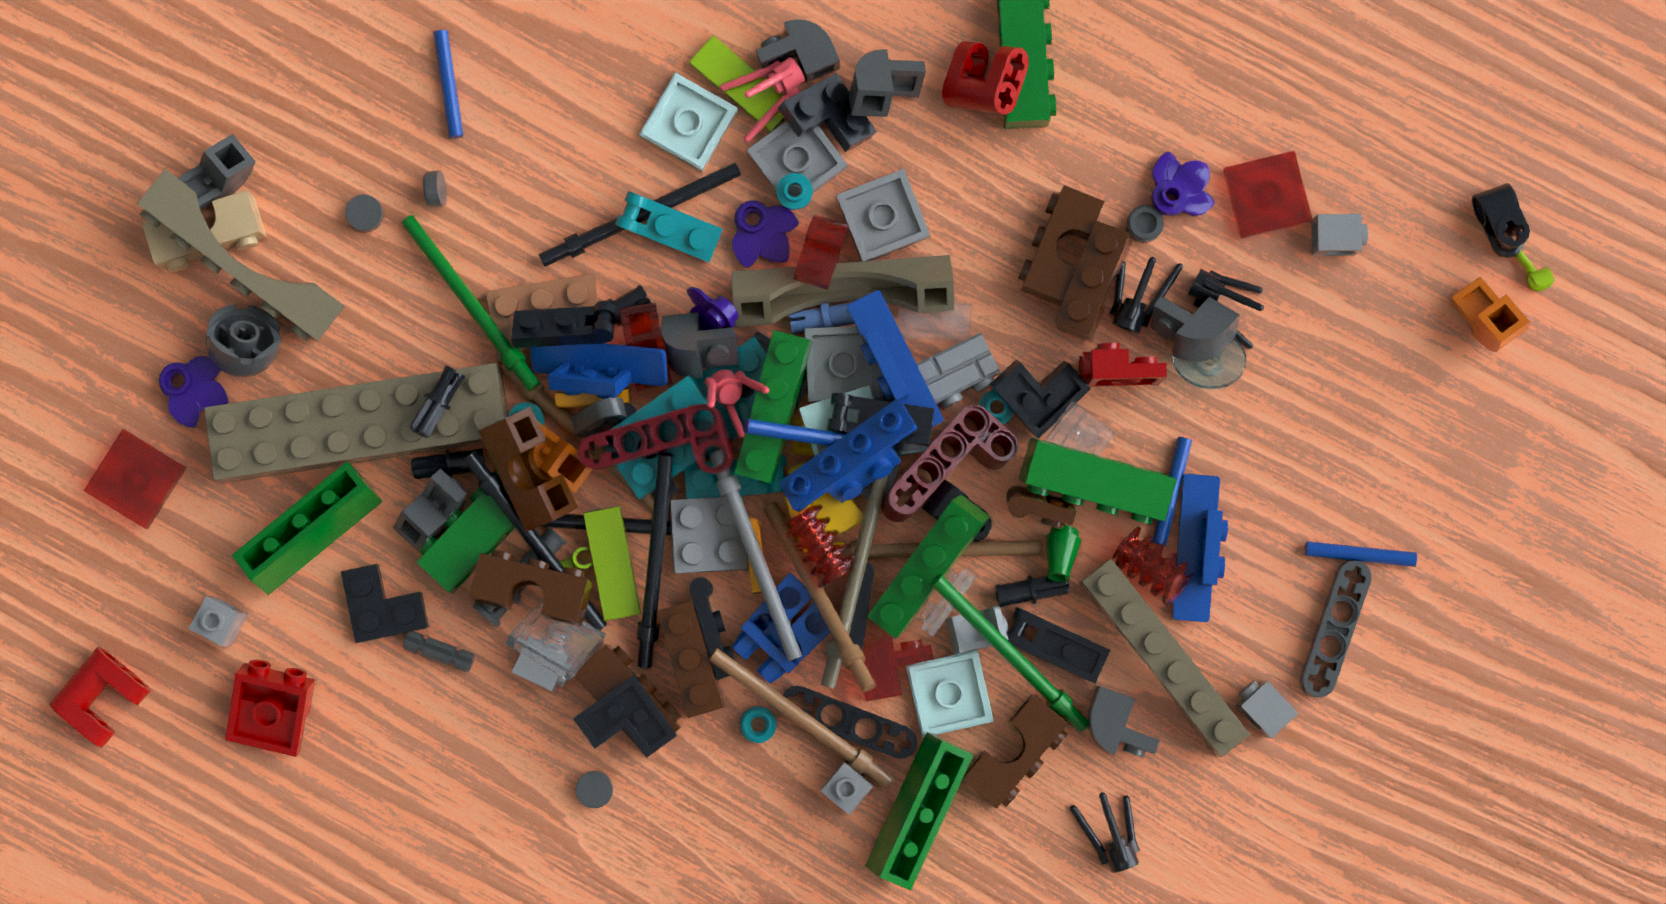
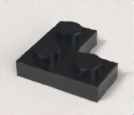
M837 73L784 100L778 107L797 137L825 123L845 152L869 140L877 132L867 116H852L849 90Z
M1015 360L990 384L1023 425L1038 439L1091 389L1070 363L1063 361L1039 384L1024 365Z
M379 564L341 571L355 643L429 628L422 592L386 599Z
M636 675L627 679L573 718L594 749L626 728L644 755L649 757L678 736Z

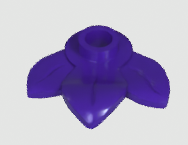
M1171 152L1164 153L1157 160L1152 170V177L1156 185L1152 192V203L1157 211L1164 216H1175L1181 212L1192 216H1199L1211 209L1215 202L1208 193L1203 191L1210 179L1208 164L1194 160L1180 165ZM1166 193L1172 194L1176 201L1169 200L1166 197Z
M753 200L741 204L735 212L734 220L738 231L732 241L733 251L740 264L745 268H749L760 255L772 262H787L790 246L785 233L792 231L799 225L796 216L789 209L780 205L766 207L763 203ZM751 213L757 214L760 218L758 224L754 226L746 222V217Z
M690 287L686 290L691 301L695 304L690 309V313L699 312L702 330L735 326L734 321L739 317L738 312L726 298L718 296L716 299H710L702 290L696 287Z
M197 356L186 364L171 363L162 370L159 376L160 388L169 397V412L173 418L186 427H196L200 412L204 410V407L229 403L225 389L214 380L218 376L220 369L212 362L210 357ZM182 375L184 377V384L179 388L174 387V377Z

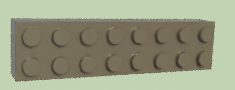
M497 363L454 369L456 373H461L466 378L462 381L448 404L451 407L450 410L445 409L428 438L421 437L410 429V425L426 400L424 394L426 392L430 393L443 371L204 407L214 480L229 483L340 466L346 461L353 464L483 444L478 431L508 417L501 367Z

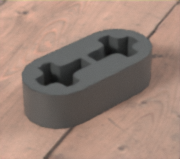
M602 399L572 417L575 437L587 438L591 435L608 431L624 421L627 416L623 399Z

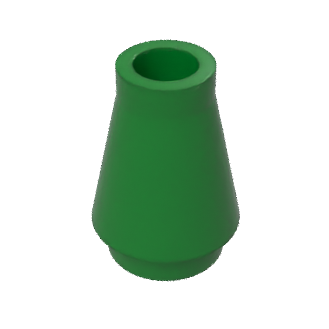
M1063 525L1062 528L1051 527L1050 533L1045 536L1048 561L1047 577L1055 582L1069 581L1070 572L1082 540L1079 537V531L1072 526Z

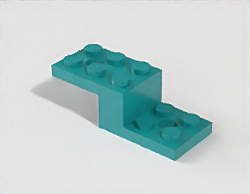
M752 337L738 347L740 354L739 365L708 368L703 371V378L685 377L612 429L692 405L707 404V386L704 381L708 377L711 378L719 370H730L734 374L738 371H743L747 377L759 382L767 353L757 339ZM757 390L750 397H740L734 403L742 426L745 420L750 418ZM715 398L714 407L720 411L731 443L739 436L727 409ZM709 411L700 412L695 419V425L701 432L709 430L714 422L713 416ZM668 421L661 426L660 436L665 442H670L677 436V426L672 421ZM637 432L629 433L624 441L625 448L630 453L638 451L642 443L641 437ZM691 444L665 451L674 454L671 479L696 462ZM614 446L604 448L606 452H617ZM718 446L710 448L706 453V459L709 458L710 453L720 450ZM659 453L652 459L642 458L616 466L639 500L655 491Z

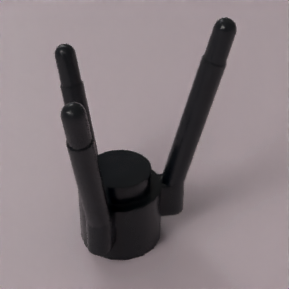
M1155 257L1149 258L1134 298L1126 297L1124 303H1122L1126 262L1124 261L1120 273L1117 275L1114 302L1109 313L1115 316L1112 324L1138 334L1142 326L1147 328L1153 315L1154 305L1162 297H1165L1183 269V265L1178 263L1146 311H1144L1146 304L1142 303L1141 300L1156 259Z
M1201 269L1188 295L1196 298L1193 306L1197 308L1208 297L1218 301L1220 295H1223L1258 311L1264 309L1262 304L1225 288V285L1258 294L1262 293V287L1220 275L1213 270L1209 273ZM1237 330L1235 339L1247 349H1252L1253 344Z
M1101 792L1099 794L1102 809L1112 836L1111 840L1105 842L1107 849H1104L1075 805L1070 806V811L1097 851L1102 865L1108 863L1111 872L1116 873L1139 864L1136 853L1140 849L1136 841L1130 797L1128 795L1123 796L1126 838V836H1120L1106 793Z

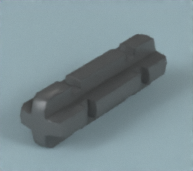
M414 631L408 632L403 642V648L415 654L420 652L421 656L448 666L453 664L454 668L464 672H469L474 663L475 655L463 649L457 651L455 646L430 637L425 639L424 635Z

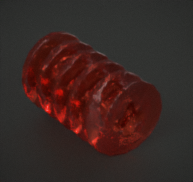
M817 504L804 510L781 526L789 524L792 526L786 534L787 539L800 538L794 546L795 551L808 550L802 562L804 564L816 563L810 572L811 576L824 575L818 584V587L821 589L851 570L852 568H849V565L855 557L853 554L841 556L847 544L845 541L839 543L832 542L839 532L837 529L825 531V527L831 519L828 516L823 518L816 517L823 508L821 504Z
M1138 526L1122 540L1112 559L1116 558L1115 564L1120 570L1128 567L1127 576L1130 579L1140 575L1138 583L1142 588L1152 584L1150 593L1153 596H1158L1164 592L1162 602L1165 605H1170L1182 594L1193 578L1194 573L1188 576L1185 574L1188 565L1186 561L1177 567L1173 565L1176 557L1174 552L1163 558L1161 556L1164 549L1163 544L1152 550L1150 548L1153 539L1151 535L1140 541L1138 537L1141 528Z

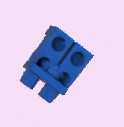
M789 573L776 589L802 656L788 661L765 601L742 625L741 629L743 631L732 646L745 660L760 646L770 657L757 669V672L770 684L780 678L785 672L789 674L830 634L814 602L794 624L790 622L812 599L806 586L792 573Z

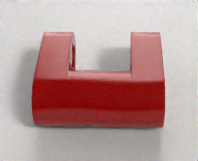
M961 42L953 54L943 83L942 98L944 103L954 108L1001 115L1009 114L1016 105L1028 70L1029 61L1026 51L1019 47H1000L994 55L987 78L983 79L989 61L987 47L979 42Z
M98 646L52 699L49 706L86 739L96 746L103 748L115 734V731L89 708L108 684L136 705L143 701L151 689L117 658Z

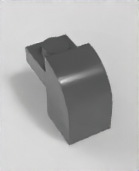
M797 19L784 22V31L787 37L781 39L780 35L768 38L760 44L761 48L756 50L761 68H765L777 60L781 63L789 57H796L807 83L840 69V59L828 34L820 26L807 20Z
M887 49L871 51L862 56L856 65L849 92L852 116L887 117L893 96L919 97L926 73L924 61L889 60Z
M232 134L206 149L202 154L199 165L179 176L178 179L196 192L200 210L212 204V201L234 194L249 178L256 161Z
M1162 297L1154 305L1151 329L1155 330L1161 337L1174 342L1173 356L1186 361H1205L1219 355L1236 337L1240 314L1208 297L1192 315Z
M699 312L662 316L661 334L668 363L677 374L684 377L703 378V368L739 365L740 354L734 327L702 330Z
M440 469L429 479L422 494L402 510L393 529L419 552L432 537L436 538L446 528L444 526L445 523L456 511H461L467 503L464 500L467 493L456 479L449 477Z
M1097 686L1087 714L1088 729L1095 743L1113 755L1116 753L1119 742L1125 743L1123 751L1143 758L1146 751L1155 754L1160 740L1125 727L1135 699L1102 686Z

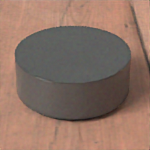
M441 170L427 171L423 178L425 200L431 208L443 207L446 205L447 200L446 183Z
M365 194L352 198L347 204L345 211L348 223L360 232L374 231L381 225L384 217L381 204L374 197Z
M1139 206L1130 213L1127 219V231L1137 242H1152L1163 230V216L1153 206Z
M590 771L585 773L576 784V796L586 807H602L612 798L613 783L609 776L603 772Z

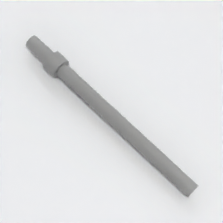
M722 449L709 454L714 468L720 466L723 462L724 453ZM729 468L722 474H716L719 480L716 482L721 497L725 496L785 654L788 661L801 657L802 654L740 496L739 490L742 488L737 475H732Z

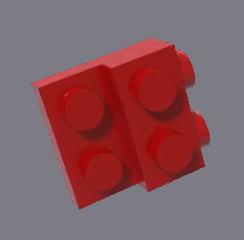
M1099 343L1094 350L1082 352V356H1079V375L1081 378H1086V384L1089 387L1159 385L1167 378V362L1157 363V357L1144 356L1136 357L1135 361L1129 363V349H1120L1119 343Z
M255 659L249 661V664L243 663L235 673L225 740L297 757L301 750L305 720L311 709L315 679L307 678V673L298 668H288L284 672L271 669V664L264 660Z

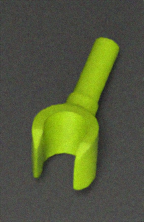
M1522 250L1515 256L1527 273V281L1531 290L1541 291L1551 287V284L1554 283V277L1548 267L1536 271L1534 265Z
M580 547L575 550L572 557L560 561L563 567H575L578 570H586L590 568L593 562L581 565L577 562L576 556L578 553L586 552L590 549Z

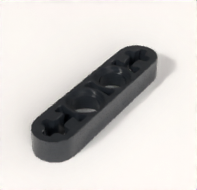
M793 686L783 694L785 698H788L789 695L795 696L798 691L804 693L803 700L814 704V697L822 699V702L816 709L815 719L842 738L899 759L907 758L916 749V735L907 726L806 687ZM827 705H836L842 711V720L836 726H828L821 719V711ZM801 708L807 714L811 712L807 709ZM862 718H870L876 723L877 730L871 739H861L856 734V723ZM883 723L891 726L887 731L888 734L898 736L901 731L906 732V739L911 742L910 747L902 748L900 752H895L894 744L890 741L884 740L883 747L876 745L875 743L882 735Z

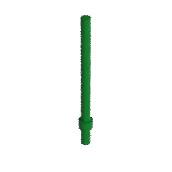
M413 215L406 217L401 224L501 354V362L509 372L513 371L529 392L535 390L541 383L525 363L526 357L519 348H514L416 218Z
M942 574L937 575L931 581L930 585L1047 700L1049 708L1056 714L1063 715L1079 732L1084 731L1088 727V720L1072 705L1073 699L1064 690H1057Z

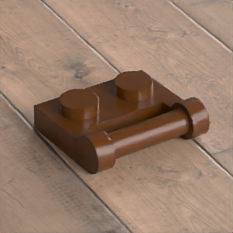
M1019 485L1008 489L1006 499L1012 516L1022 518L1029 513L1041 517V523L1055 528H1062L1063 523L1073 525L1076 515L1074 504L1063 501L1061 497L1051 494L1043 496L1027 491V487Z

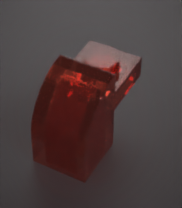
M814 214L793 279L828 290L836 265L840 261L850 225Z
M656 302L619 309L626 346L665 350L661 332L662 324ZM666 354L668 382L665 385H670L673 383ZM635 383L637 391L660 387Z
M892 637L885 638L876 643L868 651L864 661L876 684L873 689L864 692L865 701L902 695L897 666L933 660L931 645L923 646L922 639L902 642L900 643L901 650L895 651Z

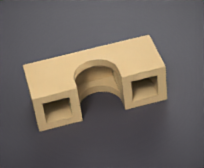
M247 190L212 201L216 218L210 231L225 250L237 247V250L250 249L258 245V240L267 237L255 197ZM148 221L142 223L154 265L162 270L167 269V272L180 271L189 267L188 262L203 257L204 254L193 246L187 251L170 238L173 231L163 223L158 228Z

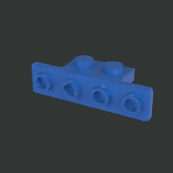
M876 290L848 304V311L864 341V344L860 345V349L869 366L875 363L881 375L876 381L885 399L891 396L893 401L899 399L903 404L934 408L932 427L942 423L943 416L882 293Z
M607 343L530 347L532 370L538 373L549 374V389L563 391L566 395L585 393L594 394L600 399L615 398L631 383L664 386L668 382L666 352L663 349Z
M896 399L779 482V485L791 507L797 512L827 492L840 503L854 499L861 494L866 486L876 479L886 477L896 465L902 462L892 446L914 432L917 426L903 402Z
M1185 474L1183 476L1172 618L1174 620L1208 622L1210 619L1212 586L1217 585L1218 578L1223 579L1225 557L1219 555L1220 542H1226L1228 520H1223V511L1218 510L1220 478L1218 476Z

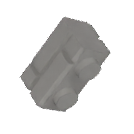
M981 333L917 363L936 404L941 403L944 409L963 400L961 393L973 387L976 393L989 388L990 384L994 381L993 377L1000 373L998 365Z

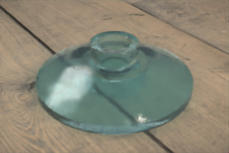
M1234 338L1219 355L1212 359L1194 362L1173 356V365L1177 373L1186 382L1204 389H1219L1235 383L1241 377L1246 366V354L1240 342Z

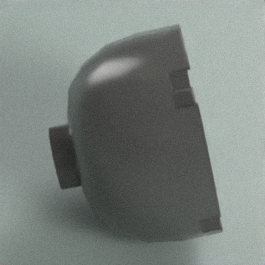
M236 304L217 310L209 319L206 335V348L209 357L221 371L231 376H255L268 369L276 359L281 341L279 334L280 326L271 314L257 306L248 305V310L236 309Z

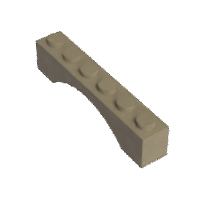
M163 170L137 203L143 208L139 214L156 228L161 223L166 225L173 231V234L170 236L173 241L187 251L193 246L204 254L200 261L218 274L223 269L234 278L230 282L231 285L247 297L251 292L258 295L264 300L260 307L276 319L283 314L293 322L289 329L306 342L310 337L318 341L345 307L315 283H292L275 280L259 274L238 262L220 245L209 230L200 210L196 192L168 170Z
M950 255L732 271L733 306L739 316L735 321V326L773 324L785 316L805 308L823 303L856 301L876 290L882 293L887 304L904 307L917 313L954 310V281Z
M1112 559L1104 562L1079 582L1080 586L1153 672L1193 729L1215 756L1222 758L1251 735Z

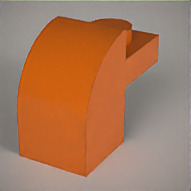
M1481 276L1451 297V304L1472 327L1473 336L1492 352L1499 351L1524 333L1529 327L1530 321L1510 297L1505 294L1499 299Z
M538 422L546 441L538 444L534 449L536 466L551 477L563 474L569 489L576 493L593 469L585 467L580 462L576 448Z

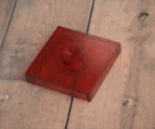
M1295 150L1223 169L1241 239L1309 223L1313 220Z
M122 429L83 491L141 527L149 529L187 467L126 429Z

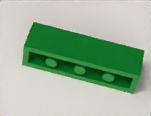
M997 0L1000 47L1023 48L1028 55L1029 61L1028 70L1016 105L1009 114L1004 115L1005 129L1048 127L1051 120L1050 116H1056L1055 94H1049L1048 81L1054 80L1053 59H1047L1046 45H1052L1051 23L1044 22V10L1050 8V0Z
M773 330L759 383L769 388V392L767 394L759 391L756 392L749 419L791 425L813 341ZM745 434L734 474L767 483H775L786 440Z
M1030 437L1018 478L1025 484H1028L1027 491L1043 496H1048L1049 490L1063 494L1061 500L1083 506L1084 500L1097 503V510L1117 515L1119 509L1132 512L1131 519L1151 525L1153 518L1165 521L1177 481L1176 478L1164 473Z
M346 461L232 554V557L249 580L269 595L383 501L366 479Z
M480 487L469 498L473 503L463 513L458 510L447 520L444 525L447 528L445 533L438 540L432 537L419 551L422 557L417 563L448 593H455L474 573L480 553L490 555L492 550H495L515 529L490 495L486 497Z
M963 495L953 499L867 617L895 639L901 636L936 591L930 585L931 581L939 574H942L944 577L948 575L990 516Z
M929 732L926 733L865 867L878 877L911 891L973 754L956 744Z

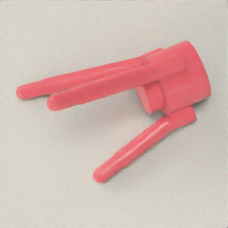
M791 57L781 63L777 60L765 68L733 79L720 86L721 91H726L767 76L766 80L747 90L745 97L750 98L772 86L777 94L785 93L744 136L745 142H750L780 111L778 107L784 100L800 92L797 87L805 82V78L799 66Z
M719 370L711 378L708 377L704 381L707 386V406L713 408L716 398L727 409L738 436L744 437L743 426L734 406V403L742 396V385L744 384L764 394L769 392V388L747 377L743 371H738L734 374L730 370Z

